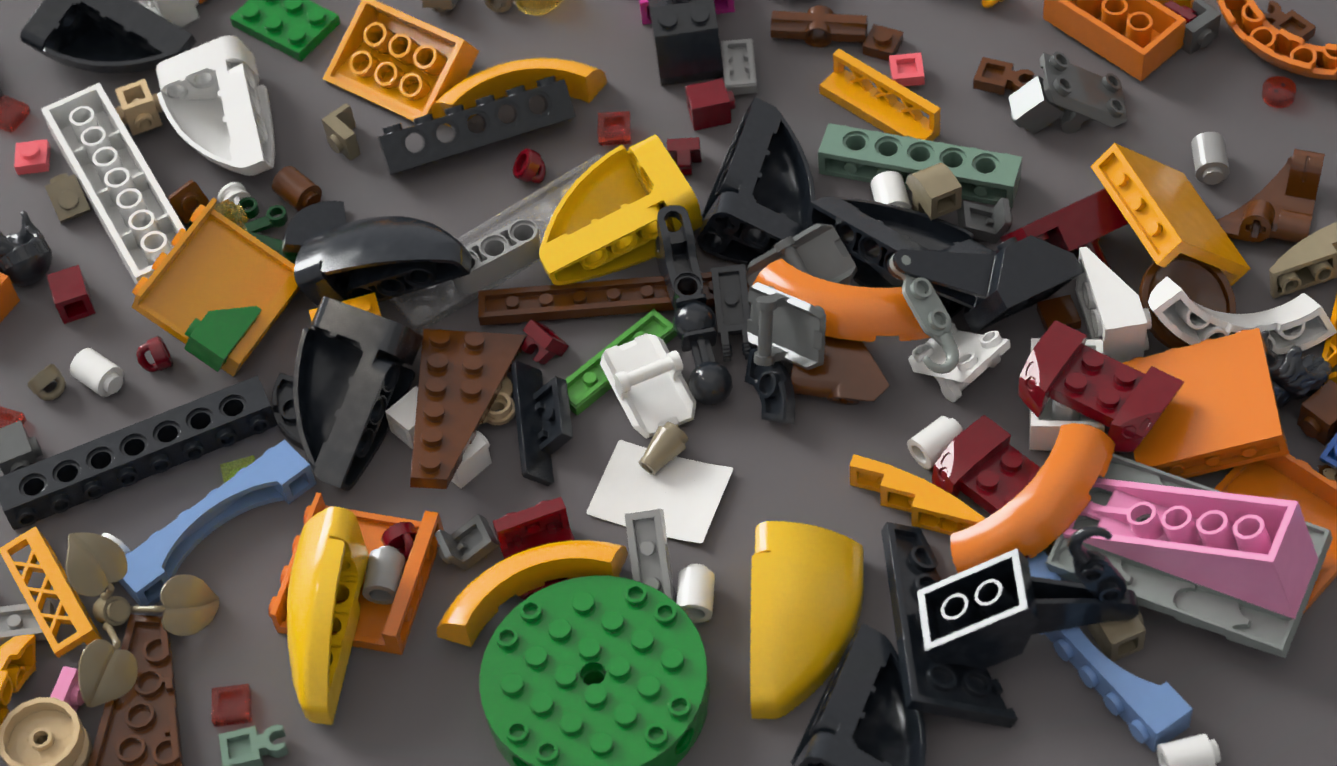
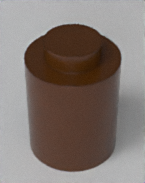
M286 166L275 175L272 181L273 192L298 212L307 206L321 202V188L295 167Z

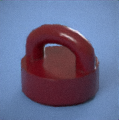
M529 148L521 151L513 166L514 177L523 182H542L546 175V167L541 159V155Z
M153 337L137 349L136 357L144 370L155 372L172 367L173 360L162 337ZM149 350L155 361L153 364L149 363L145 357V352Z
M400 522L389 527L383 533L381 541L384 546H392L398 549L405 557V561H408L417 530L411 522Z

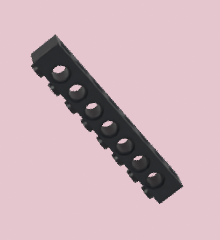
M257 375L0 477V503L13 530L21 527L30 526L36 521L51 515L63 513L69 508L89 500L98 499L104 494L119 488L133 485L137 481L154 474L163 473L174 466L190 460H196L202 455L222 447L231 446L235 442L252 435L261 434L278 424Z

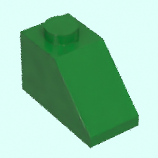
M257 306L214 310L209 311L202 321L195 318L185 332V335L189 338L184 349L219 372L230 353L258 318L262 309Z

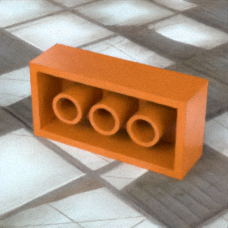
M1044 0V20L1139 81H1143L1183 47L1186 19L1156 0Z

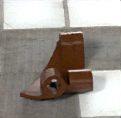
M1294 149L1293 157L1288 158L1283 168L1259 193L1237 210L1217 219L1227 236L1250 242H1261L1270 238L1298 243L1309 235L1325 154Z
M825 336L823 365L806 370L793 364L791 381L794 394L826 397L827 400L838 404L856 405L859 401L874 402L890 387L862 341Z

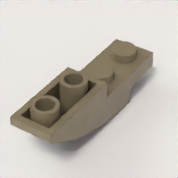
M1337 222L1314 232L1298 242L1269 269L1270 295L1273 299L1337 278Z

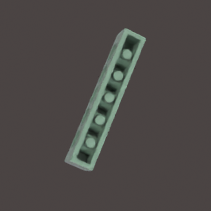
M828 123L818 151L819 174L871 183L872 179L882 172L896 171L902 175L905 187L910 190L906 184L908 175L937 163H944L961 184L962 199L996 205L1001 198L1009 199L1010 208H1013L1021 180V156L865 130L847 125Z

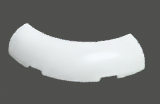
M1165 277L1156 285L1148 300L1151 310L1174 335L1190 345L1200 343L1206 339H1217L1232 335L1241 330L1260 328L1261 333L1263 331L1270 332L1268 336L1270 350L1277 355L1286 354L1289 349L1295 346H1299L1302 351L1307 350L1337 333L1322 306L1305 293L1281 306L1266 311L1231 314L1214 311L1193 302L1183 289L1169 277Z

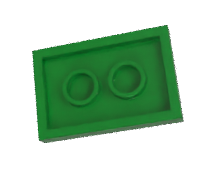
M248 0L230 17L233 27L300 62L340 24L338 14L310 0Z

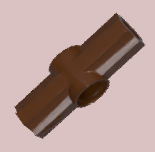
M822 5L813 6L808 12L772 11L771 38L804 39L808 45L815 48L826 47L831 41L864 43L867 38L868 15L834 14L830 8Z

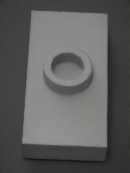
M752 38L721 41L726 91L732 90L733 95L758 93Z

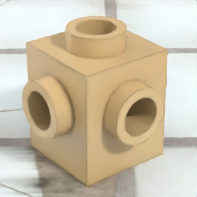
M145 79L115 89L121 106L115 108L123 124L129 125L132 136L162 126L158 113L163 112L157 93L151 95Z

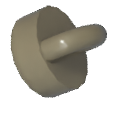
M50 363L27 382V386L40 399L51 401L63 393L66 382L60 374V370ZM55 380L57 387L53 391L46 393L43 388Z

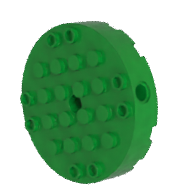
M595 575L568 579L552 584L526 598L503 619L493 633L484 652L479 677L481 702L491 735L498 750L511 766H676L690 751L702 731L707 717L710 693L704 646L698 630L685 611L659 590L635 580L615 576Z

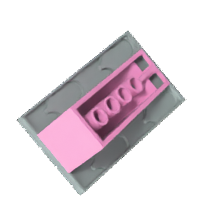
M1113 454L1105 477H1098L1089 491L1091 501L1066 531L1056 539L1046 561L1049 571L1058 573L1064 579L1082 583L1074 572L1073 557L1067 547L1068 540L1075 531L1084 527L1099 526L1105 528L1112 533L1110 540L1095 536L1086 539L1082 544L1085 548L1098 551L1110 560L1125 578L1127 589L1135 592L1139 606L1174 616L1180 622L1224 635L1227 640L1286 658L1291 641H1293L1303 611L1306 608L1315 581L1327 555L1326 552L1332 542L1331 531L1306 522L1298 501L1224 493Z

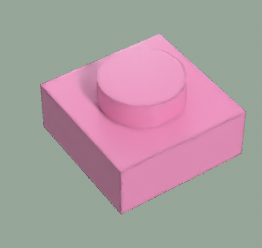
M63 666L50 697L67 702L75 712L84 703L79 690L78 669Z

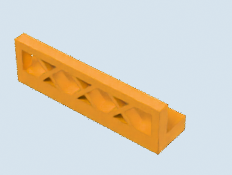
M838 49L833 54L834 72L819 84V93L885 133L910 136L933 141L940 135V107L841 49ZM845 66H847L851 70V72L847 71L845 69ZM921 111H923V112H925L926 114H928V115H929V119H928L927 117H925V116L922 114Z
M36 526L0 548L1 556L54 654L58 658L84 642L88 645L93 640L103 639L78 593L70 586L66 572L53 548ZM30 545L32 550L27 563L14 561L11 555ZM33 572L46 574L41 589L28 587ZM47 598L60 600L55 615L42 613ZM60 625H74L77 632L59 643L56 636Z

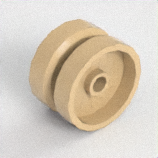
M38 697L23 702L7 715L0 726V756L7 766H88L93 750L91 737L83 727L77 713L67 702L55 697Z

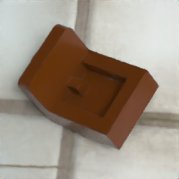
M189 180L167 198L177 216L185 224L190 222L191 216L200 204L206 207L210 202L194 180Z

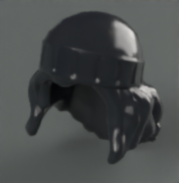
M26 211L21 212L22 228L19 233H10L4 236L0 231V272L9 276L12 284L23 287L40 281L50 269L52 262V251L44 239V235L31 222Z
M1263 331L1261 334L1267 348L1266 356L1278 409L1285 406L1291 399L1298 400L1306 396H1312L1327 382L1332 366L1324 358H1315L1312 354L1303 357L1302 349L1299 346L1289 349L1285 356L1277 355L1269 348L1268 336L1270 332Z

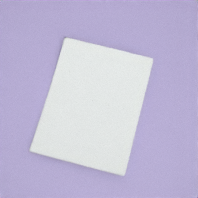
M619 440L586 513L626 527L624 514L663 509L668 538L703 543L733 468L676 456L655 475H651L639 464V460L643 457L647 448Z

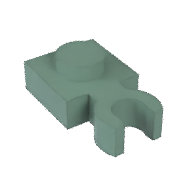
M273 725L267 728L263 734H259L256 726L218 734L222 766H263V755L269 754L272 757L278 758L289 753L285 742L272 744L275 739L286 736L283 725Z

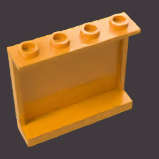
M1114 143L1090 166L1157 265L1165 268L1182 253L1219 268L1228 279L1231 287L1251 269L1184 173L1117 143Z
M213 197L206 207L202 204L198 206L190 218V221L193 223L187 231L183 228L178 231L171 242V245L174 247L168 255L164 252L159 255L151 268L154 272L149 279L143 276L132 291L136 295L132 308L184 344L188 341L189 337L185 335V332L195 318L202 321L209 311L257 306L262 309L258 318L230 353L221 368L234 377L300 288L294 277L295 264L216 211L214 208L217 199Z

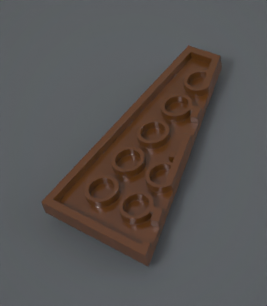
M423 329L424 338L421 350L410 487L448 488L462 462L467 446L472 444L478 426L484 422L502 389V383L507 373L511 372V364L515 361L518 353L522 352L521 348L526 335Z
M130 614L121 649L128 650L134 655L138 667L137 679L128 693L118 699L105 703L88 766H183L170 633L165 631L162 626V616Z

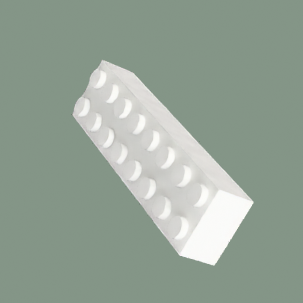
M97 83L43 107L41 110L53 138L72 172L76 175L82 190L134 283L137 284L143 276L149 279L154 272L151 268L162 252L168 255L174 247L171 245L173 238L181 228H185L101 84Z

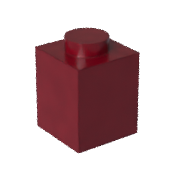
M723 78L685 86L687 108L694 131L732 123L731 110L736 109L735 99L732 90L726 91Z
M79 265L47 275L54 304L64 324L96 314L88 285Z

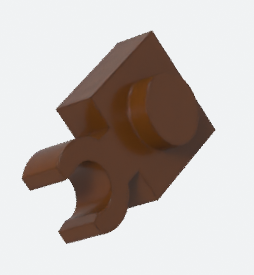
M1270 1L1268 4L1267 12L1270 14L1261 10L1265 14L1266 20L1278 30L1284 29L1296 36L1302 37L1305 42L1315 36L1316 26L1294 10L1285 14L1282 12L1281 6L1275 1Z
M982 57L973 79V88L1005 95L1007 89L1016 92L1034 79V72L1027 69L1013 71L1014 63Z

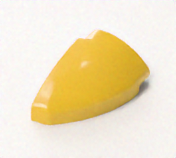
M656 134L629 147V151L626 150L624 145H620L608 152L590 166L563 196L552 214L539 250L542 266L554 285H565L605 276L656 257L657 215L663 207L669 205L684 207L688 212L693 231L702 227L703 221L696 195ZM670 217L665 221L670 232H676L682 226L677 218Z
M341 507L324 509L314 515L303 527L291 569L287 598V641L292 679L297 698L306 719L313 723L333 725L360 616L358 598L369 559L357 517L350 510ZM340 600H346L345 602L336 604ZM339 631L337 634L332 636V632Z
M766 521L756 526L755 554L752 555L750 701L752 719H777L787 715L812 695L836 668L855 633L862 610L864 595V549L860 543L835 531L804 523Z

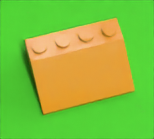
M362 0L323 80L414 122L413 119L431 114V107L456 84L466 79L479 50L462 38L376 0Z

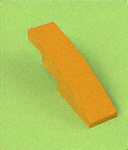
M853 454L849 465L850 485L879 492L881 506L911 513V526L952 535L985 519V517L957 497L923 478L892 465Z

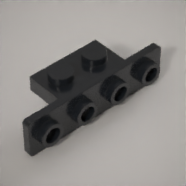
M515 360L511 364L522 476L542 485L550 486L554 483L551 454L573 438L567 381L555 376L543 386L541 370Z

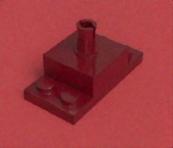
M1104 188L1000 237L1002 243L1012 237H1016L1017 241H1020L1032 235L1069 252L1074 249L1078 251L1080 247H1087L1104 264L1112 269L1098 241L1101 240L1100 237L1129 223Z

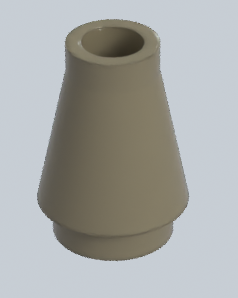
M666 422L664 426H658L643 457L639 460L640 466L651 475H655L662 467L686 449L685 444L689 440L688 436L671 422Z

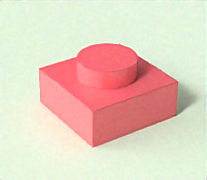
M921 52L889 56L892 80L904 87L925 85Z
M47 139L16 143L14 168L18 175L49 171L51 147Z

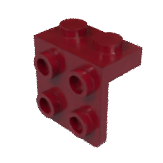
M562 497L544 500L533 507L519 512H510L499 519L493 520L497 541L504 559L536 546L575 540L570 529ZM568 577L546 581L544 586L530 590L519 597L526 599L552 584L568 580Z

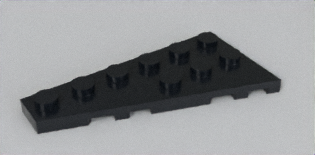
M886 522L881 533L906 709L1012 728L1018 718L1013 708L1006 707L1001 697V693L1004 690L998 679L991 678L986 667L936 663L925 652L917 591L942 581L936 570L938 562L921 528Z

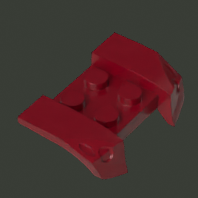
M1055 320L1034 346L1019 377V397L1038 418L1042 414L1049 398L1109 427L1108 436L1115 443L1114 451L1133 452L1176 396L1184 381L1153 366L1144 374L1086 346V334Z
M983 415L955 437L936 461L933 469L932 484L955 497L961 491L992 515L1015 498L1031 482L1041 468L1009 444L1010 433L986 415Z

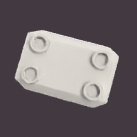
M951 323L953 339L959 351V362L954 370L945 374L935 373L923 362L925 356H928L937 364L946 362L944 350L933 338H930L925 344L917 346L912 351V355L908 360L913 372L934 376L941 387L944 397L951 402H956L962 396V391L987 368H994L1001 361L1000 356L1011 348L1010 339L1002 338L996 330L989 331L984 335L957 330L954 323Z
M644 334L634 338L633 341L620 346H613L604 351L600 365L632 427L647 439L654 436L658 426H664L666 422L679 426L694 419L696 400L681 374V370H683L681 357L676 350L669 352L663 339L656 335Z

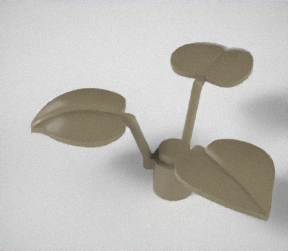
M78 532L68 535V552L65 564L67 580L78 594L90 597L101 595L93 605V616L97 622L103 624V630L108 632L113 642L112 645L104 639L93 640L83 650L79 660L78 684L82 699L87 707H96L128 693L134 686L138 675L137 661L134 655L128 650L119 649L121 641L113 628L114 625L124 624L129 619L131 613L163 612L162 626L165 631L176 636H189L201 631L213 620L220 602L219 597L203 580L193 575L181 574L170 578L163 585L160 592V599L163 605L130 606L125 598L111 596L115 590L112 583L121 580L128 570L126 555L121 547L109 538L95 533Z

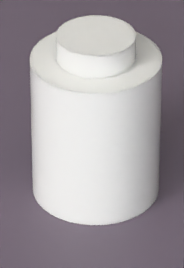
M886 171L872 179L870 185L875 202L912 210L904 180L900 173Z
M92 348L81 350L71 362V376L102 397L115 394L123 385V370Z
M941 416L907 441V446L915 461L923 468L930 469L952 440L963 432V429L955 419Z
M690 564L681 569L678 574L676 603L685 611L693 623L707 622L712 618L715 574L702 564Z
M1204 733L1157 746L1160 766H1216V763L1221 762L1220 751L1214 739L1209 740Z

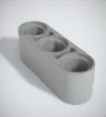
M519 219L466 246L472 257L471 271L469 275L453 279L455 288L464 294L477 292L537 260L540 257L539 250L541 246L537 224L529 219Z

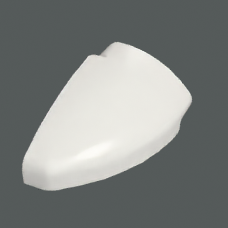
M232 35L219 37L158 64L156 72L161 92L157 93L160 105L174 129L192 148L209 161L246 176H254L274 168V132L267 88L264 85L257 86L260 79L255 57L238 37Z

